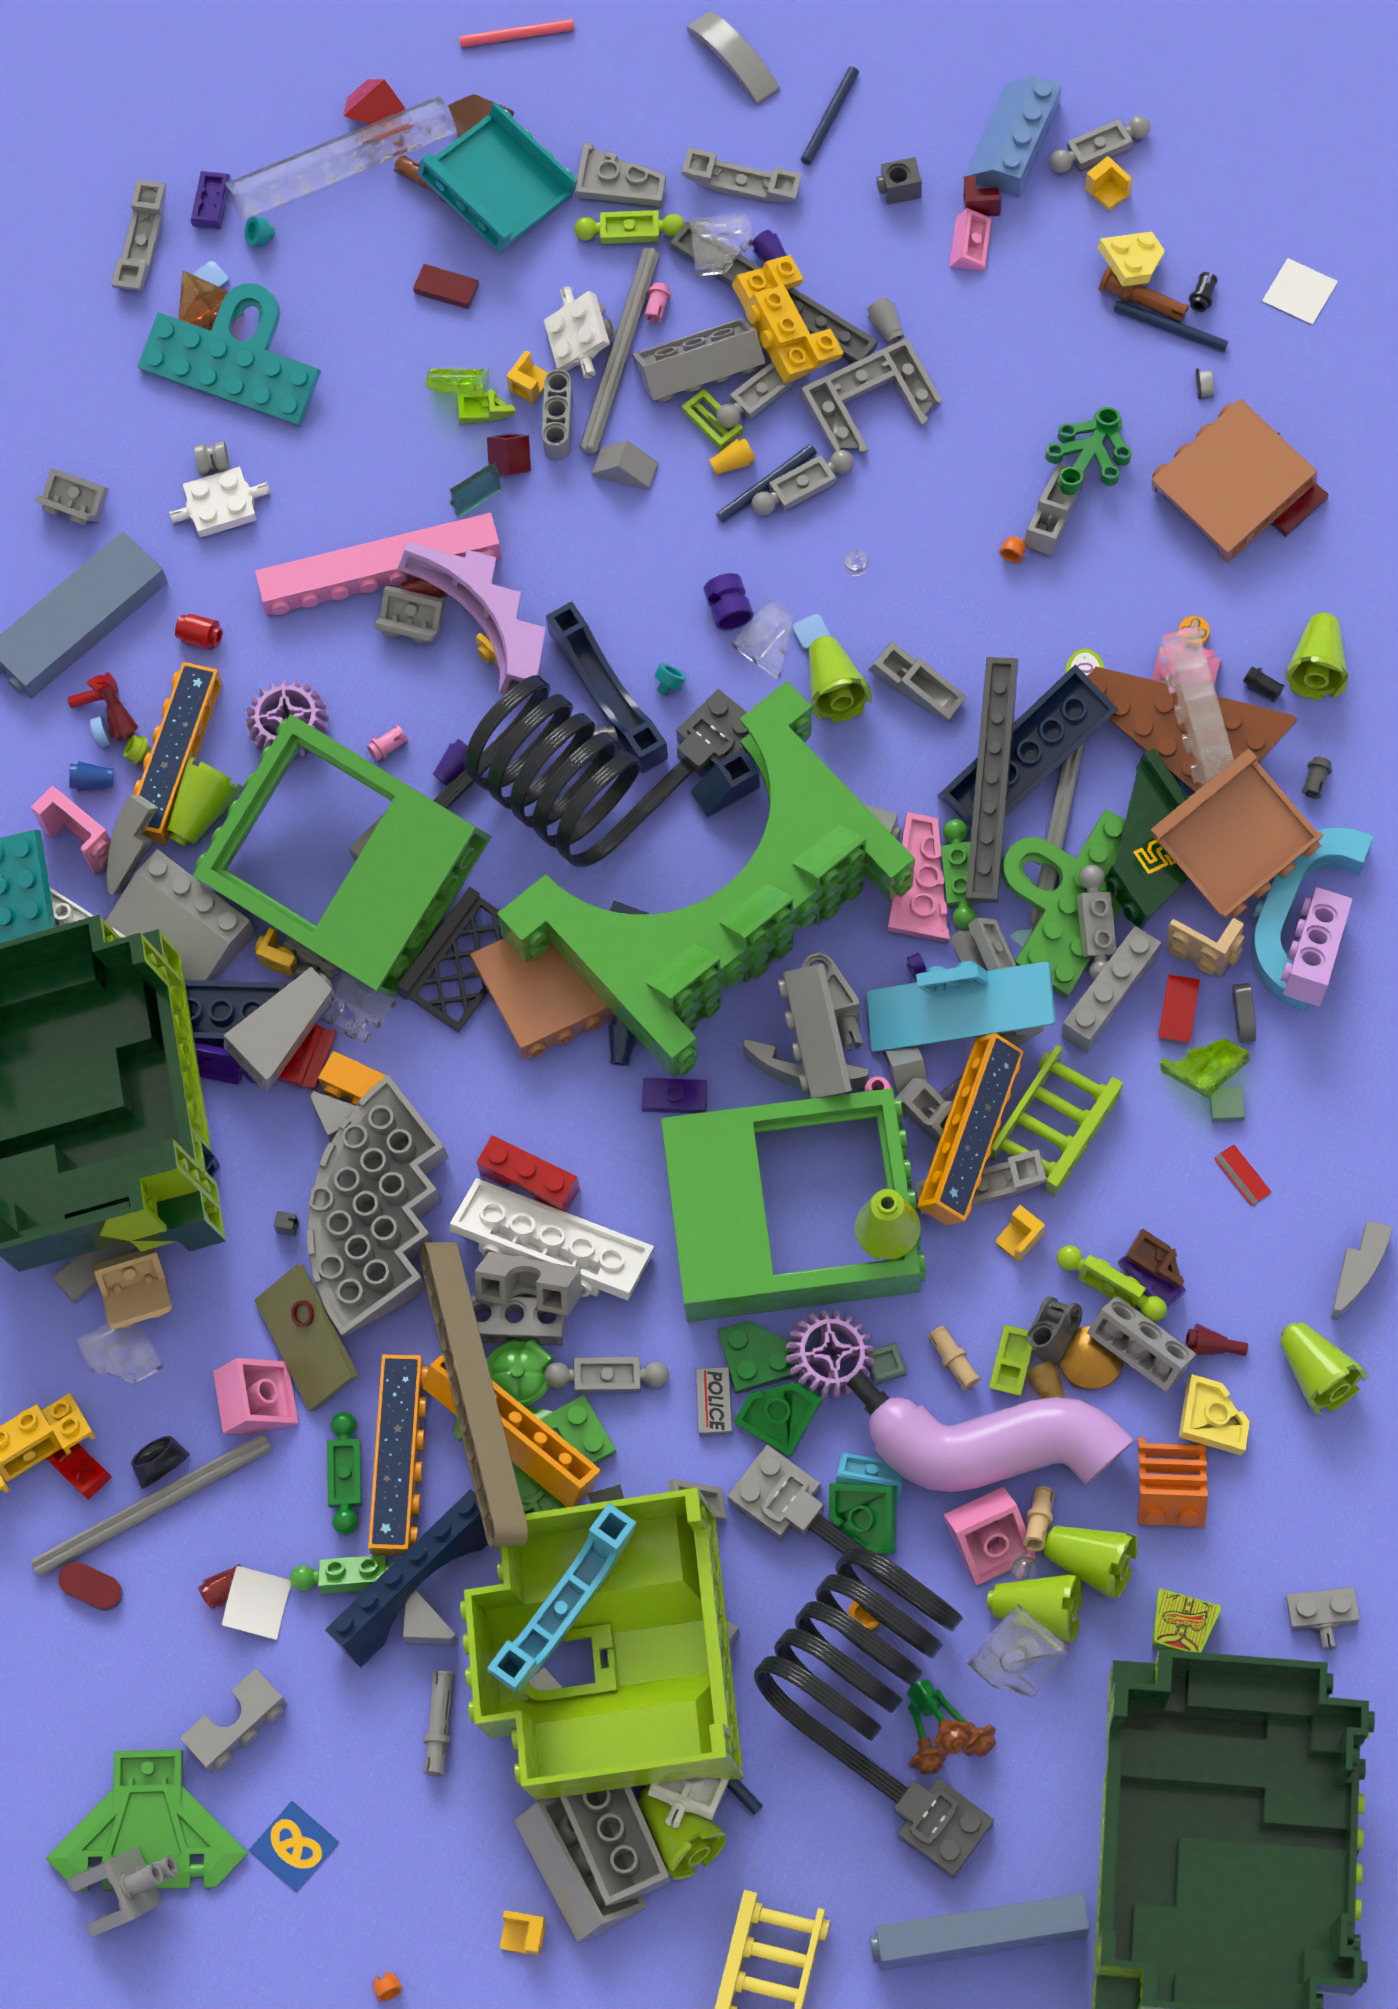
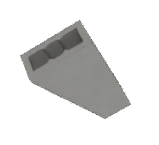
M310 967L224 1035V1049L265 1092L271 1089L331 1003L332 984L323 973L318 974Z

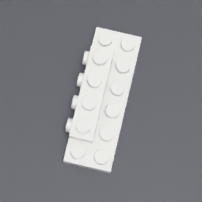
M478 1178L472 1184L449 1227V1232L478 1242V1251L482 1252L484 1258L489 1252L581 1268V1297H587L589 1294L597 1297L602 1290L628 1301L654 1251V1246Z

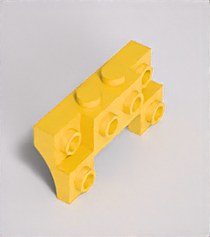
M791 255L766 261L760 269L739 274L731 284L746 311L748 321L757 330L760 343L769 354L784 384L798 380L825 364L839 360L844 354L831 329L810 334L787 291L790 288L801 285L804 280Z
M70 1393L43 1410L40 1409L38 1404H35L0 1426V1491L4 1490L5 1493L10 1491L5 1481L12 1480L63 1448L68 1455L71 1453L69 1448L88 1436L91 1440L96 1438Z

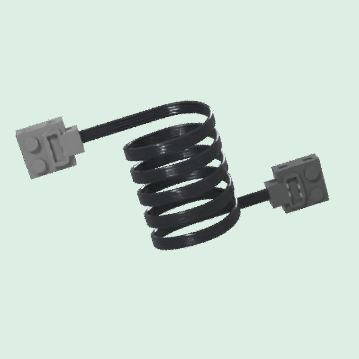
M533 675L522 680L508 691L483 717L469 741L465 755V769L433 801L448 809L475 782L481 788L489 790L491 796L503 807L511 809L514 816L524 825L533 828L538 837L551 847L557 848L559 854L571 865L587 867L599 862L615 850L693 771L701 777L717 762L742 749L743 746L740 744V741L750 733L742 725L740 718L747 712L721 690L717 689L676 730L677 741L680 743L677 747V757L681 761L598 843L582 853L571 855L570 845L591 832L629 790L639 774L641 761L629 751L615 756L618 750V742L606 732L593 736L596 728L594 721L584 713H578L571 717L573 711L572 703L561 694L549 697L550 685L540 676ZM531 695L516 718L484 750L487 741L502 720L517 705ZM553 714L538 737L508 766L513 755L526 738ZM575 734L554 763L532 783L538 771L551 755ZM596 755L579 779L556 801L570 779ZM489 769L488 777L480 778ZM616 776H618L616 780L613 782V784L609 787V789L605 792V794L580 819L581 815L588 807V805L591 803V801L599 794V792L604 787H606ZM514 782L511 796L503 797L502 788ZM537 801L534 814L532 816H525L524 807ZM383 815L349 847L351 857L355 861ZM561 818L557 833L555 835H548L547 826Z
M767 1444L728 1494V1503L779 1541L783 1540L791 1527L802 1536H805L811 1530L843 1555L836 1563L837 1574H830L825 1577L816 1589V1601L807 1602L795 1617L796 1629H787L775 1643L774 1650L776 1656L765 1657L754 1672L755 1683L765 1699L788 1722L896 1802L897 1805L894 1807V1813L906 1821L898 1832V1838L950 1878L954 1879L992 1827L994 1819L939 1778L929 1791L915 1780L909 1788L905 1787L800 1708L777 1685L771 1674L794 1684L857 1732L872 1741L882 1726L817 1678L800 1661L791 1646L797 1647L822 1661L836 1674L889 1713L894 1712L902 1702V1698L841 1651L833 1647L817 1630L810 1618L833 1627L876 1662L907 1684L913 1686L917 1679L920 1678V1675H922V1670L868 1628L850 1617L837 1603L831 1591L856 1601L877 1621L931 1659L940 1651L943 1644L916 1621L867 1587L857 1576L851 1564L863 1568L914 1607L950 1631L955 1630L960 1621L963 1620V1616L902 1568L883 1556L867 1550L823 1518L821 1514L824 1511V1504L815 1498L821 1490L820 1482Z

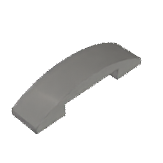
M709 11L687 26V30L703 48L709 47L739 79L740 88L756 105H759L780 91V86L761 58L746 40L721 17Z
M688 147L681 175L714 191L743 199L776 203L796 201L802 178L801 173L776 167L773 168L772 173L719 161L716 160V153Z
M137 179L131 202L133 213L121 259H117L111 285L114 288L141 291L147 280L162 225L166 196L165 183Z
M745 1039L743 1044L744 1056L753 1065L783 1083L801 1088L798 1075L804 1074L802 1065L776 1059V1046ZM846 1064L852 1090L865 1087L869 1080V1069Z
M1037 1149L1007 1157L1008 1162L983 1168L982 1180L975 1191L971 1203L972 1207L1021 1193L1046 1182L1047 1178L1040 1150ZM926 1179L914 1182L918 1201Z

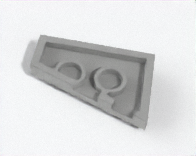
M584 141L577 177L578 181L575 187L576 198L662 207L666 188V175L637 163L630 164L618 159L616 154L608 151L603 153L594 149V145Z

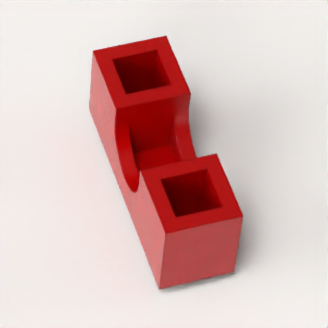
M493 1135L476 1162L480 1175L507 1188L510 1184L517 1185L532 1194L536 1201L567 1212L580 1189L577 1176Z

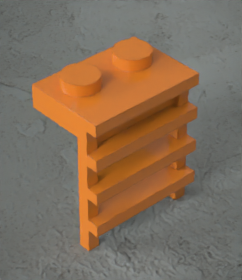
M1138 1437V1524L1205 1527L1208 1501L1206 1445L1200 1443L1198 1445L1145 1443V1437ZM1146 1457L1189 1458V1459H1198V1460L1153 1459V1458H1146ZM1146 1472H1156V1473H1184V1474H1199V1475L1146 1474Z

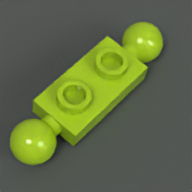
M658 210L600 212V222H595L589 217H582L576 221L574 232L579 239L584 241L591 240L596 234H600L601 244L659 242V232H664L667 236L674 237L685 225V221L678 214H669L663 220H659Z
M1066 1245L1058 1251V1265L1066 1271L1078 1270L1080 1272L1078 1280L1111 1300L1119 1296L1133 1308L1137 1309L1139 1307L1141 1313L1153 1322H1158L1165 1317L1167 1313L1165 1301L1158 1296H1144L1146 1288L1140 1285L1135 1278L1125 1276L1112 1268L1107 1261L1097 1259L1089 1254L1086 1260L1083 1259L1080 1249L1076 1246Z

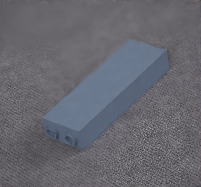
M122 531L0 634V674L4 672L9 677L8 682L16 692L20 694L24 691L32 699L165 586L168 582L163 569Z
M1084 1893L878 1925L876 1926V1936H870L873 1962L880 1961L881 1970L1083 1939L1087 1938L1090 1926Z

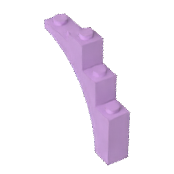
M406 541L397 570L419 577L442 589L458 601L477 620L488 636L496 654L500 673L499 693L505 695L522 680L538 675L546 627L516 619L521 592L492 584L496 557L469 549L466 550L464 557ZM529 695V696H528L526 699H524V700L528 701V700L530 699L531 695Z

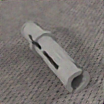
M434 1671L432 1674L429 1726L427 1734L424 1735L426 1757L423 1773L430 1776H444L447 1746L451 1744V1737L448 1734L454 1673Z

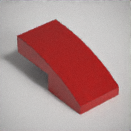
M1168 974L1159 1038L1190 1043L1200 979Z
M79 1443L69 1448L71 1453L68 1455L62 1448L47 1457L46 1459L87 1500L112 1478Z

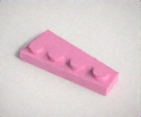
M907 812L901 844L915 858L913 886L905 895L901 897L896 895L891 900L886 931L948 944L950 936L949 929H947V906L944 899V876L941 869L938 818Z

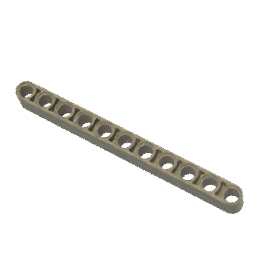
M455 1241L422 1243L420 1248L421 1269L488 1545L490 1547L525 1545L528 1535L527 1522L458 1245Z

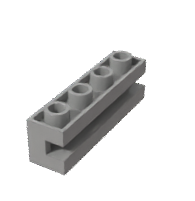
M975 918L968 924L970 931H958L950 937L955 947V954L961 962H976V964L987 971L1016 966L996 919ZM1044 1027L1000 1033L998 1035L1019 1048L1042 1032Z

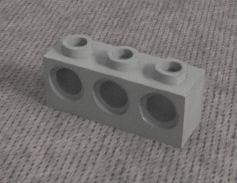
M519 1294L512 1297L507 1304L478 1300L476 1296H471L475 1316L480 1311L491 1313L487 1321H477L482 1343L503 1344L512 1340L529 1341L533 1339L538 1345L564 1346L566 1315L553 1313L556 1315L554 1322L550 1324L541 1323L539 1321L541 1316L550 1312L537 1310V1298H528L525 1294ZM513 1312L524 1314L523 1319L518 1323L507 1321L508 1316Z
M1119 1296L1114 1297L1100 1310L1087 1331L1089 1336L1165 1392L1182 1378L1197 1355Z

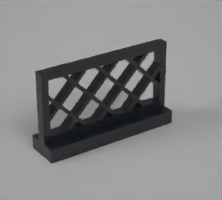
M469 887L400 980L396 993L405 1000L410 999L459 1033L488 993L481 979V991L476 994L465 995L463 979L476 978L475 972L462 974L459 958L470 957L471 953L480 949L477 937L479 933L495 931L496 942L500 940V927L497 923V913L500 910L482 899L479 892ZM480 908L492 915L493 926L476 928L474 916ZM471 923L472 929L465 930L468 924ZM473 935L475 950L458 953L457 939L460 936ZM453 947V954H447ZM455 959L457 975L440 977L438 971L440 962ZM435 972V978L429 979L432 973ZM459 980L461 996L444 999L441 983ZM437 984L438 1000L426 1001L417 995L423 986ZM468 1000H473V1002H472V1003L470 1004V1006L468 1007V1006H467V1001H468ZM463 1002L464 1014L458 1022L446 1015L445 1004ZM441 1005V1011L435 1006Z

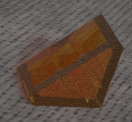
M183 270L179 320L211 331L221 303L228 291Z

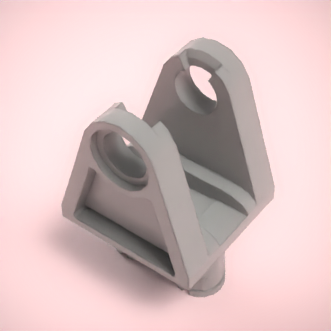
M813 953L804 960L802 968L812 966L815 962H822L828 969L825 972L844 1050H852L850 1037L853 1039L855 1049L862 1047L864 1043L858 1027L860 1024V1003L857 995L834 961L827 954Z
M135 1847L67 1879V1884L73 1893L107 1878L109 1884L112 1883L118 1897L119 1909L86 1924L90 1937L134 1920L161 1905L163 1902L156 1886L162 1884L164 1880L170 1877H175L178 1874V1866L170 1855L146 1866L139 1847Z

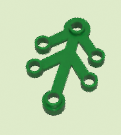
M1103 407L1094 414L1092 420L1076 424H1062L1059 427L1057 437L1063 444L1052 443L1047 446L1045 459L1052 464L1060 463L1065 455L1081 452L1073 467L1063 468L1059 473L1058 486L1064 494L1073 495L1082 488L1083 473L1094 456L1102 470L1101 482L1107 486H1113L1118 483L1120 471L1113 465L1102 443L1107 436L1114 448L1113 462L1115 464L1125 466L1130 463L1132 451L1125 445L1119 433L1122 427V418L1116 409ZM1093 432L1091 437L1075 441L1076 435Z

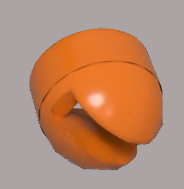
M1008 537L1003 542L999 554L1009 562L1019 563L1025 554L1026 545L1019 537Z
M385 1971V1978L380 1979L377 1975L374 1979L373 1990L379 2002L393 1999L403 1991L399 1978L392 1972Z

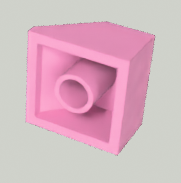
M235 1358L213 1371L223 1434L251 1435L295 1426L299 1423L291 1374L284 1361Z
M1004 1486L943 1514L952 1539L976 1586L1036 1558L1035 1552L1027 1549V1545L1024 1546L1027 1530L1017 1504Z

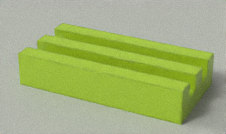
M703 389L681 406L682 413L722 451L726 448L725 445L728 442L731 444L734 441V437L737 435L740 437L744 433L743 427L738 423L728 432L721 426L717 419L699 403L700 401L705 402L716 414L721 407ZM692 408H694L723 437L721 438Z

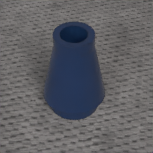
M612 1018V1023L608 1026L610 1063L628 1066L637 1038L619 1018Z

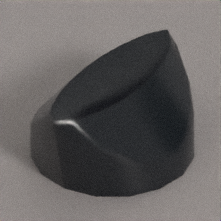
M164 1436L147 1444L131 1461L141 1489L148 1487L169 1473L190 1454L171 1436Z

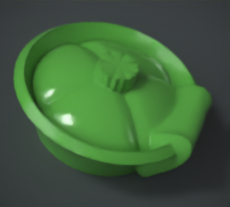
M533 1339L529 1341L512 1340L505 1342L494 1349L486 1360L491 1380L523 1406L530 1405L539 1400L549 1388L544 1374L546 1368L554 1362V1358Z

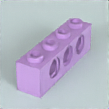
M1318 887L1315 888L1312 899L1305 898L1300 913L1301 916L1305 917V920L1299 918L1293 936L1299 938V941H1292L1287 956L1288 959L1293 961L1292 963L1286 962L1281 981L1286 982L1283 995L1320 1007L1328 987L1353 898Z

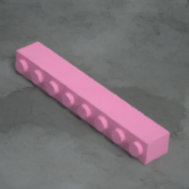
M490 512L255 570L267 616L273 614L283 615L289 612V610L301 607L311 608L321 602L329 600L339 601L347 598L349 595L372 593L378 588L390 585L400 586L407 581L418 579L419 577L397 570L406 541L464 557L466 550L469 549L496 557V559L502 558L492 514Z

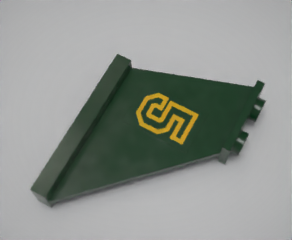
M1155 749L1145 752L1136 767L1137 773L1115 863L1111 866L1104 880L1108 892H1111V895L1115 896L1122 906L1126 919L1140 929H1143L1146 922L1188 880L1187 876L1150 834V830L1188 799Z

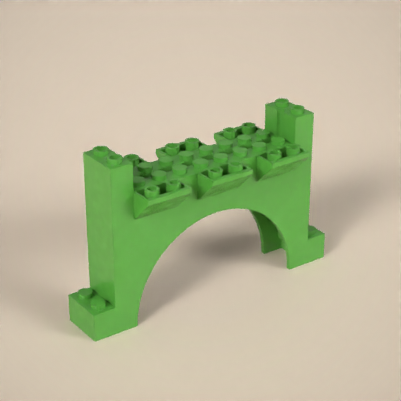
M788 681L740 718V722L750 733L740 741V744L751 756L760 771L768 793L770 810L767 825L758 848L741 872L725 887L710 897L682 909L658 914H626L601 909L569 894L545 874L497 913L501 936L525 962L532 957L534 959L540 957L548 949V944H551L673 1079L680 1073L682 1075L687 1074L696 1066V1060L698 1059V1051L696 1049L697 1038L692 1032L697 1027L696 1023L704 1017H712L720 1009V1004L722 1003L721 992L728 986L733 988L741 980L746 983L752 977L757 979L762 976L769 968V963L776 958H784L792 950L793 933L800 927L804 929L813 921L818 924L823 919H831L840 910L839 906L847 899L852 901L857 898L864 889V875L889 901L896 895L899 897L905 895L913 886L915 858L805 744L812 732V706Z

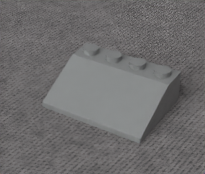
M158 849L136 871L105 920L112 928L125 936L140 932L143 934L159 929L180 952L185 980L215 981L256 935L248 918Z

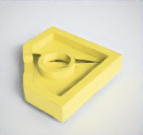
M1153 232L1101 238L1097 247L1123 287L1149 283L1165 252Z
M1194 1374L1189 1376L1186 1383L1178 1437L1241 1456L1246 1451L1250 1421L1243 1411L1238 1412L1228 1397L1230 1393L1223 1383Z

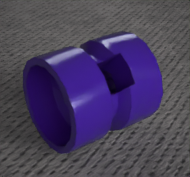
M727 573L716 576L703 587L708 605L712 607L711 613L716 628L726 631L740 628L753 618V610L749 599L744 596L746 591L738 574Z

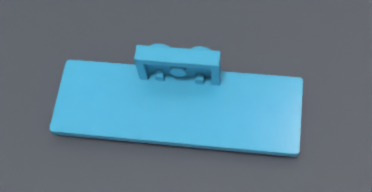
M973 961L957 963V967L949 969L943 966H934L927 968L925 973L916 974V983L874 989L867 992L871 1050L875 1053L981 1037L991 1033L1000 1034L1045 1027L1056 1023L1051 964L1047 961L990 971L985 970Z

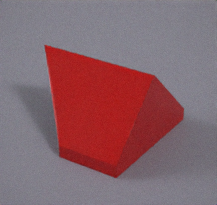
M367 79L347 97L344 111L345 117L382 128L387 133H390L409 115L385 79Z

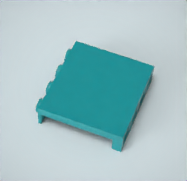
M496 102L492 104L488 116L436 156L429 152L422 157L417 173L499 254L573 196L578 181L569 169L564 168L548 149L543 148L527 129H523L513 119L509 111L502 109Z

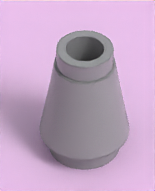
M881 298L867 308L869 320L887 340L888 344H894L904 337L895 304L890 302L888 298Z

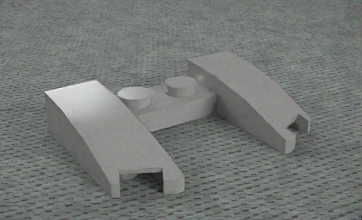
M908 338L802 387L800 394L811 417L833 451L858 449L859 454H865L869 449L844 403L892 381L921 427L928 422L929 417L925 414L932 405L940 406L942 403L941 397Z

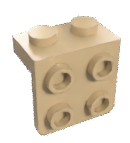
M1232 918L1218 942H1215L1173 919L1168 926L1166 946L1173 956L1182 960L1186 958L1195 963L1198 969L1205 974H1215L1221 978L1229 964L1234 966L1243 952L1241 946L1246 938L1242 935L1244 923Z
M156 1248L135 1251L92 1265L103 1297L107 1323L110 1329L127 1328L136 1322L149 1318H159L172 1310L166 1276Z

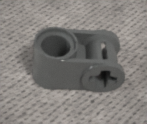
M1051 1296L1044 1299L1039 1313L1027 1334V1341L1043 1362L1054 1363L1063 1357L1074 1332L1080 1326L1082 1320L1081 1306L1076 1303H1071L1070 1305L1060 1303L1055 1297Z

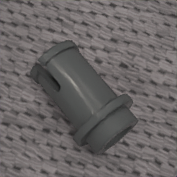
M1317 756L1312 761H1309L1307 765L1309 772L1305 785L1302 788V793L1305 796L1314 799L1321 798L1327 775L1332 773L1331 762L1326 758Z

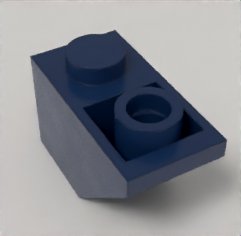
M742 748L717 762L691 790V794L705 816L709 817L760 788L759 771Z

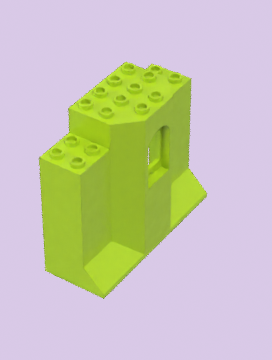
M698 1487L525 1514L528 1530L526 1544L497 1547L498 1550H501L502 1562L497 1563L498 1578L504 1584L464 1590L465 1601L460 1602L462 1620L467 1622V1634L463 1635V1647L465 1654L469 1655L470 1667L466 1668L465 1672L468 1688H472L473 1701L468 1703L469 1717L471 1722H475V1725L490 1739L506 1736L512 1737L513 1748L518 1750L519 1763L514 1765L517 1784H521L525 1792L537 1801L697 1777L744 1779L716 1515ZM610 1503L637 1522L635 1531L600 1589L560 1642L592 1639L596 1683L543 1691L534 1689L528 1683L518 1693L514 1692L487 1672V1667L506 1641L509 1640L512 1643L524 1630L579 1554L586 1542L590 1527L607 1504ZM607 1649L609 1667L602 1668L600 1650Z

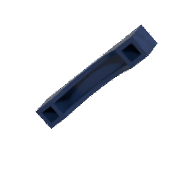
M571 601L546 615L549 634L609 725L614 726L617 737L625 749L641 761V773L667 760L666 741L652 720L638 707L623 687L603 655L588 624L574 603Z
M470 1489L325 1629L341 1650L360 1668L385 1645L389 1630L398 1612L408 1597L425 1579L450 1561L468 1553L481 1551L488 1545L476 1493Z

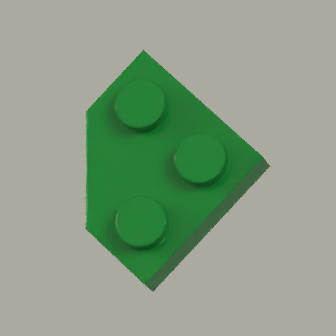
M750 1321L718 1330L736 1394L799 1376V1373L790 1375L789 1371L796 1365L786 1363L785 1360L788 1355L793 1354L785 1349L789 1341Z
M798 1382L757 1391L748 1395L734 1423L787 1456H792L824 1398Z
M829 1484V1518L837 1527H841L849 1537L867 1550L883 1554L896 1553L897 1486Z

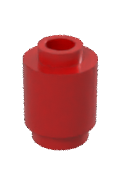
M190 613L188 615H181L178 618L175 626V636L181 639L183 643L212 650L215 645L220 644L223 630L220 628L217 620Z

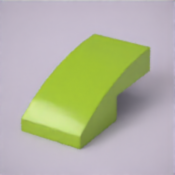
M1004 1325L989 1385L990 1389L1018 1396L1022 1395L1033 1350L1027 1341L1029 1330Z

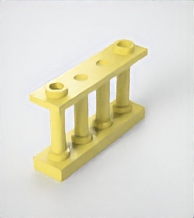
M744 1890L715 2009H738L737 2006L732 2004L735 1992L742 1993V1990L795 2003L794 2009H803L819 1940L826 1941L830 1920L824 1919L825 1910L820 1908L817 1910L815 1920L763 1908V1904L757 1902L758 1894L756 1892ZM761 1921L812 1934L807 1955L754 1942L755 1938L749 1937L752 1923L758 1924ZM752 1955L803 1968L799 1989L746 1976V1972L741 1971L744 1957L750 1959Z

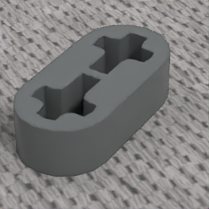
M1249 983L1233 984L1232 995L1238 1042H1255L1256 1023L1251 986Z

